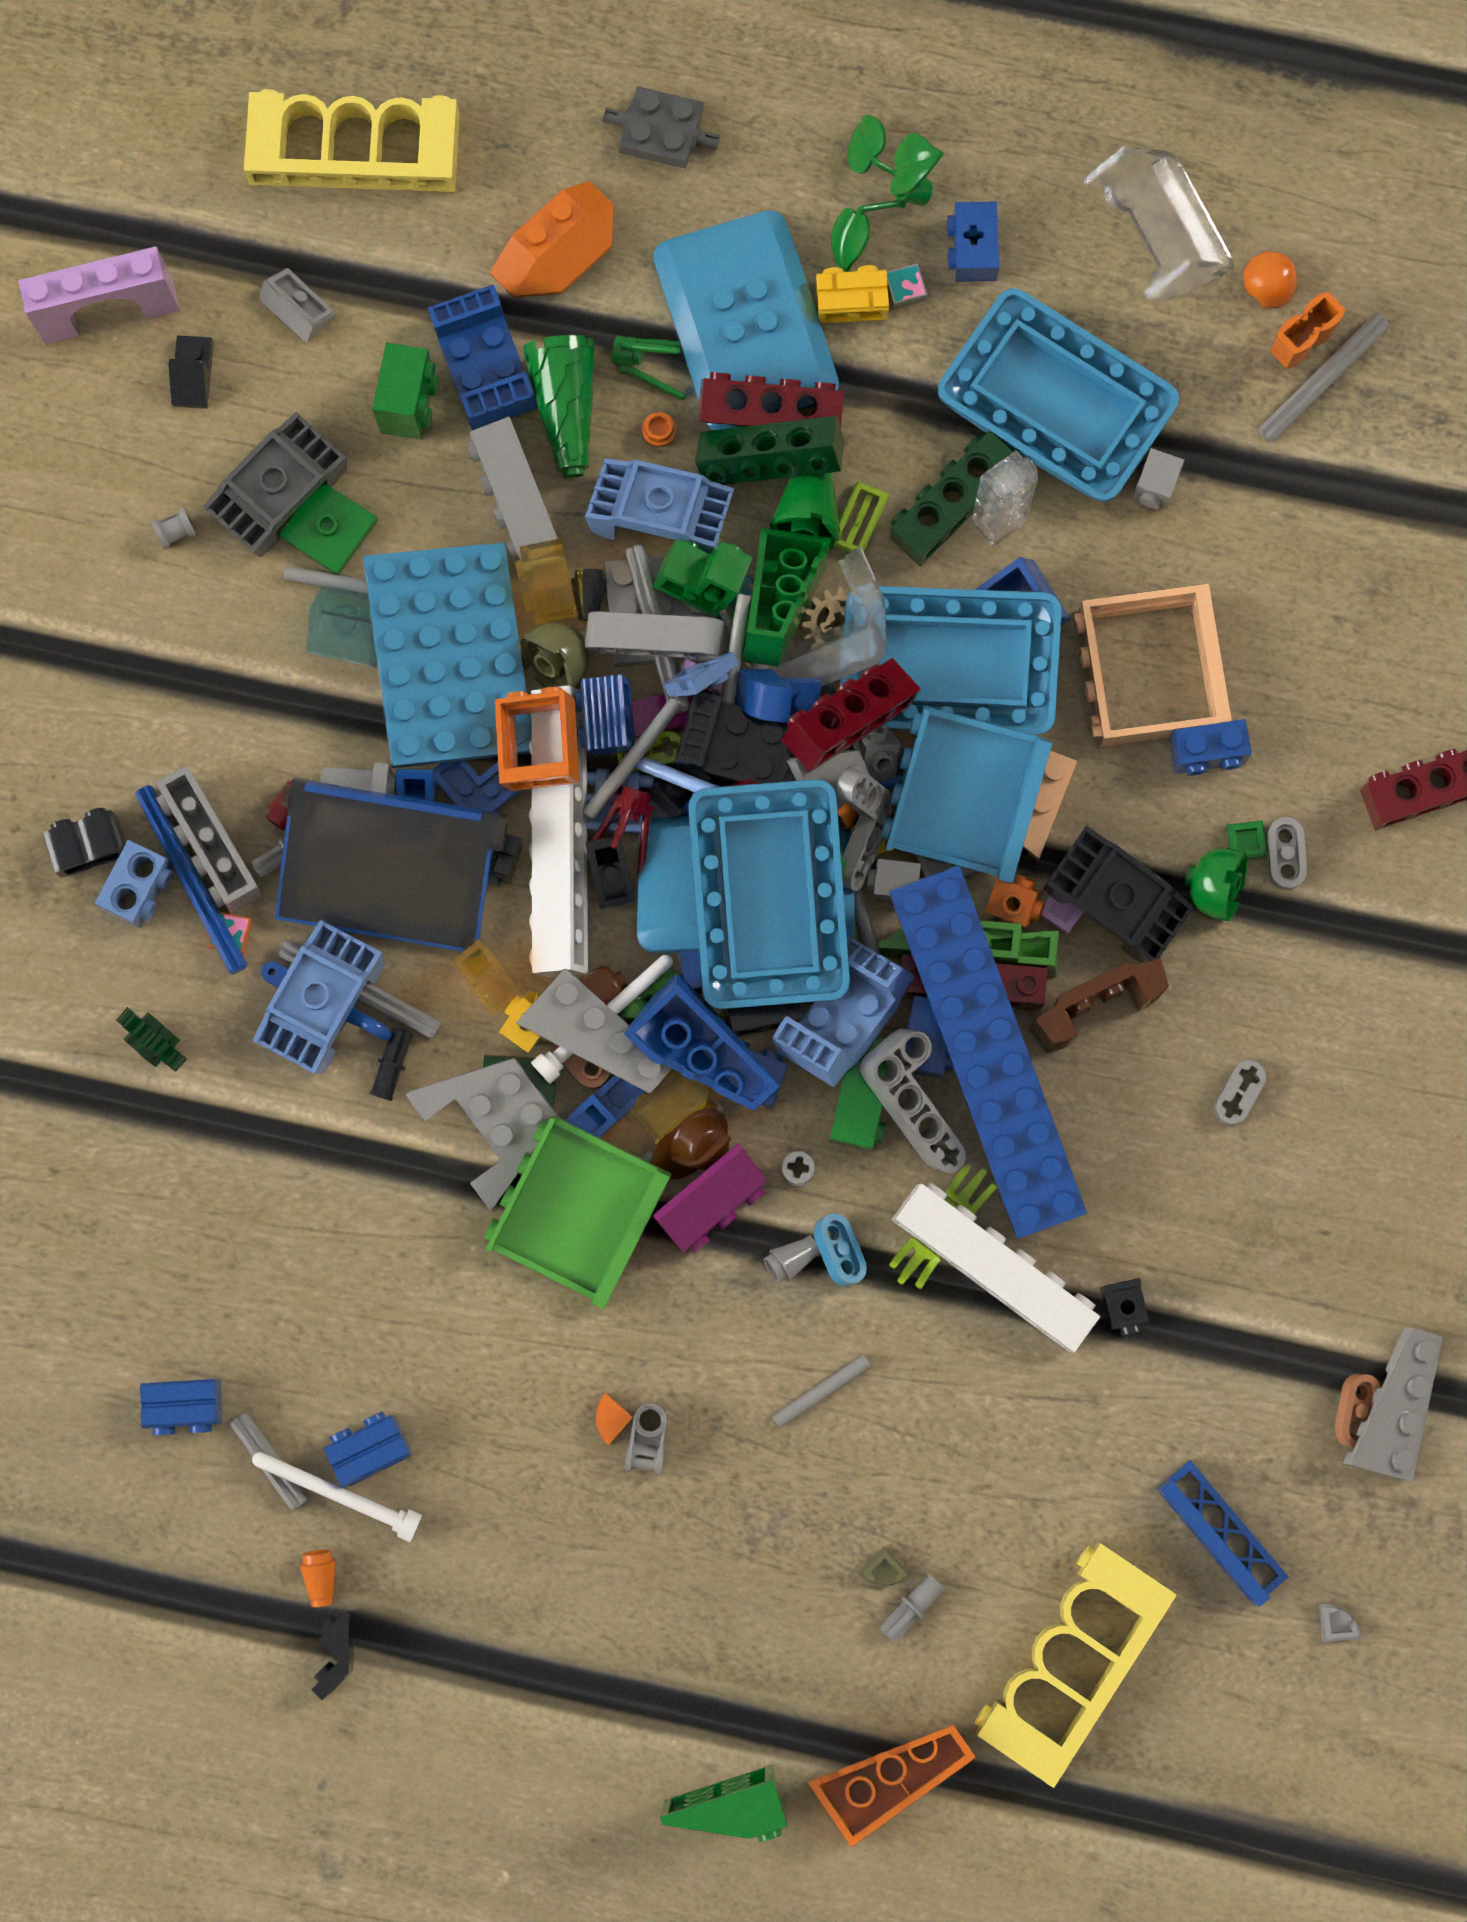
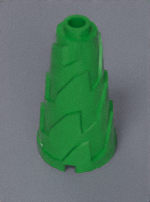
M586 336L545 337L543 338L544 347L536 349V340L524 345V358L534 387L539 413L545 426L548 442L553 451L557 472H563L564 478L584 476V470L589 468L590 426L593 406L594 341L591 337L586 341Z

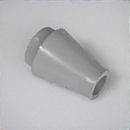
M809 1235L802 1240L770 1250V1255L764 1258V1263L770 1275L777 1283L784 1280L789 1282L821 1253L817 1243Z

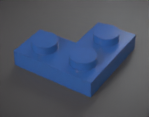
M466 760L440 763L433 769L436 783L456 806L497 812L523 791H509L499 784L498 762L480 777Z

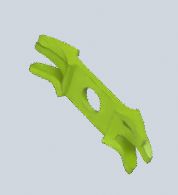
M965 1163L945 1190L947 1197L944 1200L954 1208H957L960 1204L975 1215L983 1203L996 1190L997 1186L991 1183L971 1205L968 1201L988 1171L981 1168L957 1194L955 1190L971 1168V1166ZM911 1236L892 1259L889 1266L895 1269L911 1248H914L916 1251L904 1267L897 1282L903 1285L921 1262L927 1258L929 1262L915 1283V1286L921 1289L942 1258Z

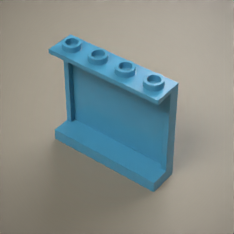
M923 705L922 713L915 712L909 733L915 735L912 749L905 747L901 759L900 769L905 770L902 784L895 782L890 803L896 805L893 817H886L880 838L886 839V850L891 851L894 848L992 874L997 876L999 880L1013 883L1052 747V741L1041 736Z

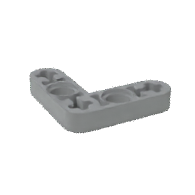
M847 768L839 777L836 788L837 797L860 814L843 854V857L847 860V865L842 874L844 888L858 891L866 881L883 840L880 836L885 818H892L896 805L890 803L892 793L870 775Z

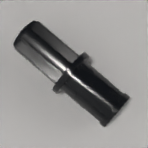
M402 1028L392 1029V1036L387 1042L382 1059L378 1058L377 1062L380 1063L372 1090L369 1093L388 1101L393 1099L392 1096L400 1072L406 1069L403 1063L412 1039V1033Z

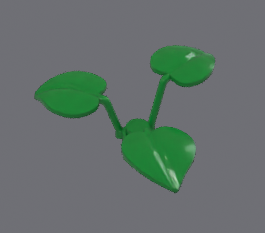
M864 115L853 131L848 145V164L853 172L859 174L868 172L873 163L874 166L893 175L894 178L891 182L890 190L896 200L859 206L856 212L852 208H845L839 214L832 229L831 248L833 257L839 268L843 269V272L850 271L851 266L859 259L868 244L871 232L868 217L863 214L869 211L893 207L903 209L906 203L925 206L929 202L933 191L932 182L926 177L944 155L942 151L934 147L924 136L911 133L901 141L894 156L896 169L882 163L878 156L886 146V132L881 121L872 115Z

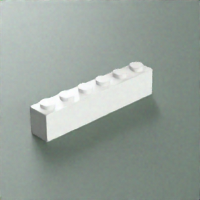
M930 1182L927 1186L922 1183L917 1184L891 1220L1066 1351L1075 1353L1100 1318L1097 1313L1092 1311L1095 1304L1080 1293H1077L1074 1297L1064 1290L1063 1287L1066 1283L1050 1271H1047L1045 1275L1033 1267L1036 1263L1035 1259L1021 1249L1013 1252L1004 1245L1007 1239L993 1228L988 1227L986 1231L974 1223L977 1217L971 1211L960 1204L957 1208L951 1206L944 1200L947 1194Z

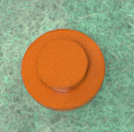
M652 413L646 417L642 424V435L645 441L654 447H665L672 443L676 437V422L667 413Z

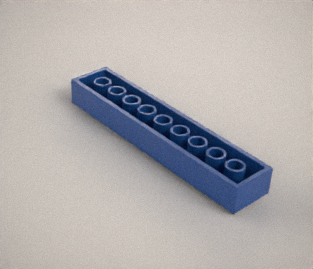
M956 865L888 890L1017 1239L1087 1214L960 866Z

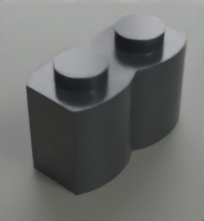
M105 808L92 809L84 814L85 818L79 821L72 822L71 819L59 820L50 825L51 829L43 832L54 871L59 877L78 874L95 866L118 860L126 843L117 815L112 810L106 811Z

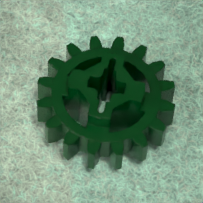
M127 1007L116 1019L129 1032L123 1040L153 1066L157 1067L162 1061L176 1072L187 1060L175 1048L180 1039L149 1012L141 1018Z

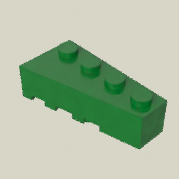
M761 528L742 662L779 666L826 569L832 538Z

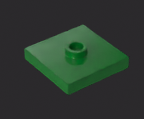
M323 482L298 508L279 537L333 574L340 575L376 525L378 518Z

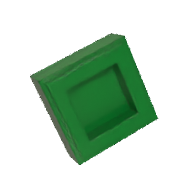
M1263 820L1227 824L1228 848L1246 852L1249 860L1266 858L1268 856Z

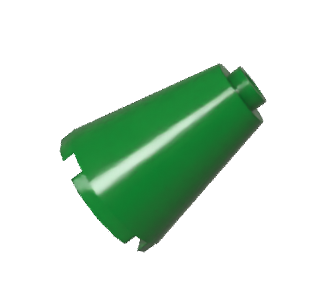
M833 472L789 477L771 520L770 529L832 538L829 551L832 550L835 542H839L840 539Z

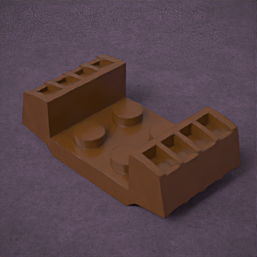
M1161 958L1137 966L1124 963L1060 994L1053 1007L1035 1019L1029 1031L1045 1052L1049 1053L1066 1048L1074 1042L1078 1033L1071 1019L1090 1011L1094 1001L1101 999L1103 1004L1121 996L1123 994L1122 991L1127 989L1138 1012L1144 1010L1159 999L1169 987Z

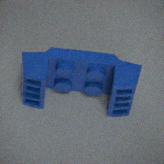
M494 285L427 308L472 431L510 416L512 418L538 409L531 383L526 371L523 369Z

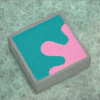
M918 263L887 271V288L893 308L927 300L928 294Z

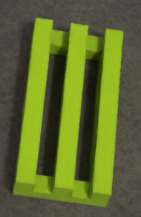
M860 481L856 482L839 520L840 538L861 491L867 493L847 540L839 539V542L836 541L834 544V549L836 547L840 548L842 552L846 554L852 553L858 559H862L889 499V493ZM873 498H879L859 546L853 545Z

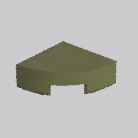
M883 1548L858 1573L866 1581L877 1585L900 1583L911 1575L886 1548Z

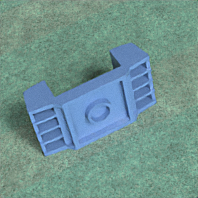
M604 458L585 519L590 532L604 538L615 540L619 527L674 540L678 538L682 541H690L698 545L702 551L710 554L717 546L734 488L710 481L704 475L640 460L627 462Z
M320 920L308 940L301 946L270 1001L264 1018L252 1041L314 1074H323L337 1052L331 1048V1045L367 982L372 985L375 984L385 965L383 953Z
M847 936L850 982L847 992L838 999L814 1001L799 1023L786 1016L772 1037L777 1052L833 1088L850 1068L856 1066L898 1009L901 997L915 977L904 968Z

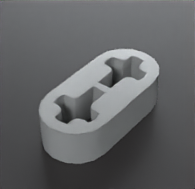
M1246 1060L1239 1063L1233 1069L1214 1104V1115L1221 1124L1235 1126L1246 1118L1266 1081V1072L1262 1065L1253 1060ZM1254 1070L1253 1077L1258 1080L1257 1084L1250 1083L1245 1091L1240 1090L1239 1087L1244 1079L1239 1075L1240 1071ZM1237 1095L1241 1097L1236 1105L1240 1115L1234 1114L1228 1118L1225 1116L1226 1109L1222 1104L1223 1102L1228 1104Z

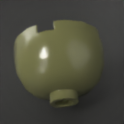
M557 622L540 624L530 630L517 644V648L521 651L524 668L527 669L531 665L533 670L539 674L533 679L544 688L567 685L575 687L587 672L589 664L588 651L584 649L585 643L582 634L575 628Z

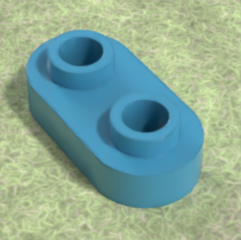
M837 1213L829 1214L818 1220L814 1227V1238L831 1279L842 1287H849L860 1282L866 1274L867 1266L849 1221ZM827 1230L832 1234V1239H830ZM841 1264L845 1267L846 1273L843 1271Z

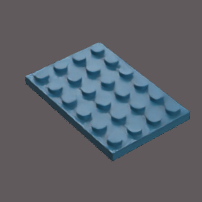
M505 543L365 555L363 557L391 767L401 768L498 757L495 699L507 698V693L527 692L521 651L517 648L519 635ZM530 713L515 715L517 755L530 754L529 743L532 740Z

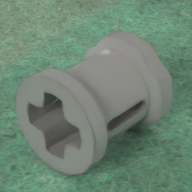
M184 506L179 508L178 513L163 520H151L156 535L164 549L170 548V543L188 535L192 538L197 536Z
M794 1151L784 1158L782 1176L789 1185L802 1187L812 1180L815 1167L812 1158L807 1153ZM796 1160L803 1161V1167L809 1170L808 1173L803 1172L800 1178H794L793 1171L787 1169L788 1166H794Z

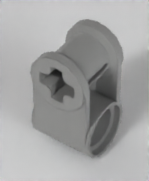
M647 1403L635 1412L631 1438H629L624 1471L630 1472L633 1468L653 1471L656 1476L662 1475L668 1415L661 1405ZM652 1409L659 1413L661 1424L658 1429L647 1430L642 1426L641 1415L645 1410ZM637 1455L650 1456L654 1459L640 1458Z

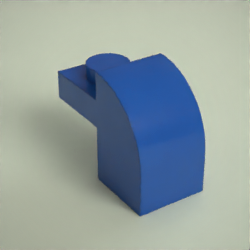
M773 669L739 670L735 705L740 706L744 713L758 719L788 722L789 718L799 710L803 709L807 712L812 709L814 703L820 698L822 682L817 678H782Z

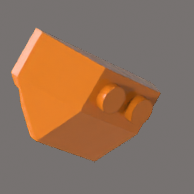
M590 181L561 190L511 236L491 269L490 275L514 299L524 298V296H545L564 293L612 248L614 204Z

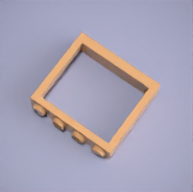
M1209 584L1083 600L1081 602L1078 613H1074V626L1076 634H1082L1084 647L1079 648L1081 667L1088 669L1089 681H1085V695L1088 703L1093 702L1095 715L1090 716L1092 736H1098L1100 747L1170 738L1174 730L1232 721ZM1192 606L1210 717L1111 730L1093 619Z

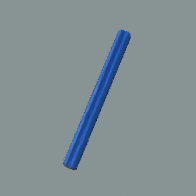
M151 785L140 788L135 792V796L227 970L232 975L243 971L247 967V962L222 919L220 911L194 866L186 847L182 845L174 831V825L170 817H166L159 805L155 789Z

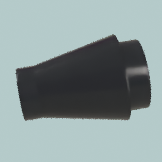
M576 569L575 578L571 579L579 621H587L588 613L600 612L606 579L603 578V570Z

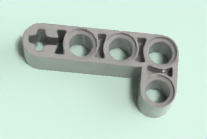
M590 612L588 613L584 649L600 654L693 659L699 664L728 653L732 629L724 621L710 617Z
M905 1028L898 1029L862 1059L860 1072L863 1079L922 1160L929 1167L947 1173H955L964 1165L966 1151L911 1075L913 1071L930 1057L932 1043L925 1033ZM912 1038L914 1049L907 1055L905 1045ZM885 1061L887 1064L886 1074L879 1078L878 1066L881 1062ZM906 1089L908 1098L905 1104L900 1107L898 1097ZM926 1118L928 1121L927 1130L920 1134V1122Z

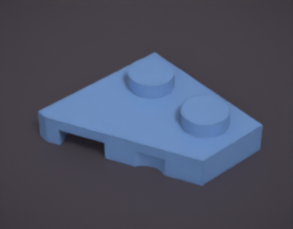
M729 652L688 667L663 685L669 697L695 695L708 686L712 688L729 679L727 672L739 663L733 652Z

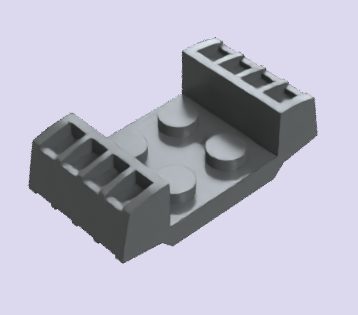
M295 412L279 428L272 430L222 481L218 490L203 507L248 549L262 557L279 541L275 531L320 485L325 482L332 487L347 470V457Z

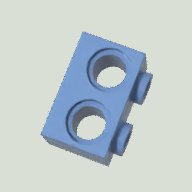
M128 840L95 904L103 911L141 928L143 922H148L155 912L157 903L154 901L161 889L165 890L173 877L171 862L167 858ZM152 862L154 865L152 873L144 878L139 877V867L143 863ZM128 894H136V904L130 909H122V899Z

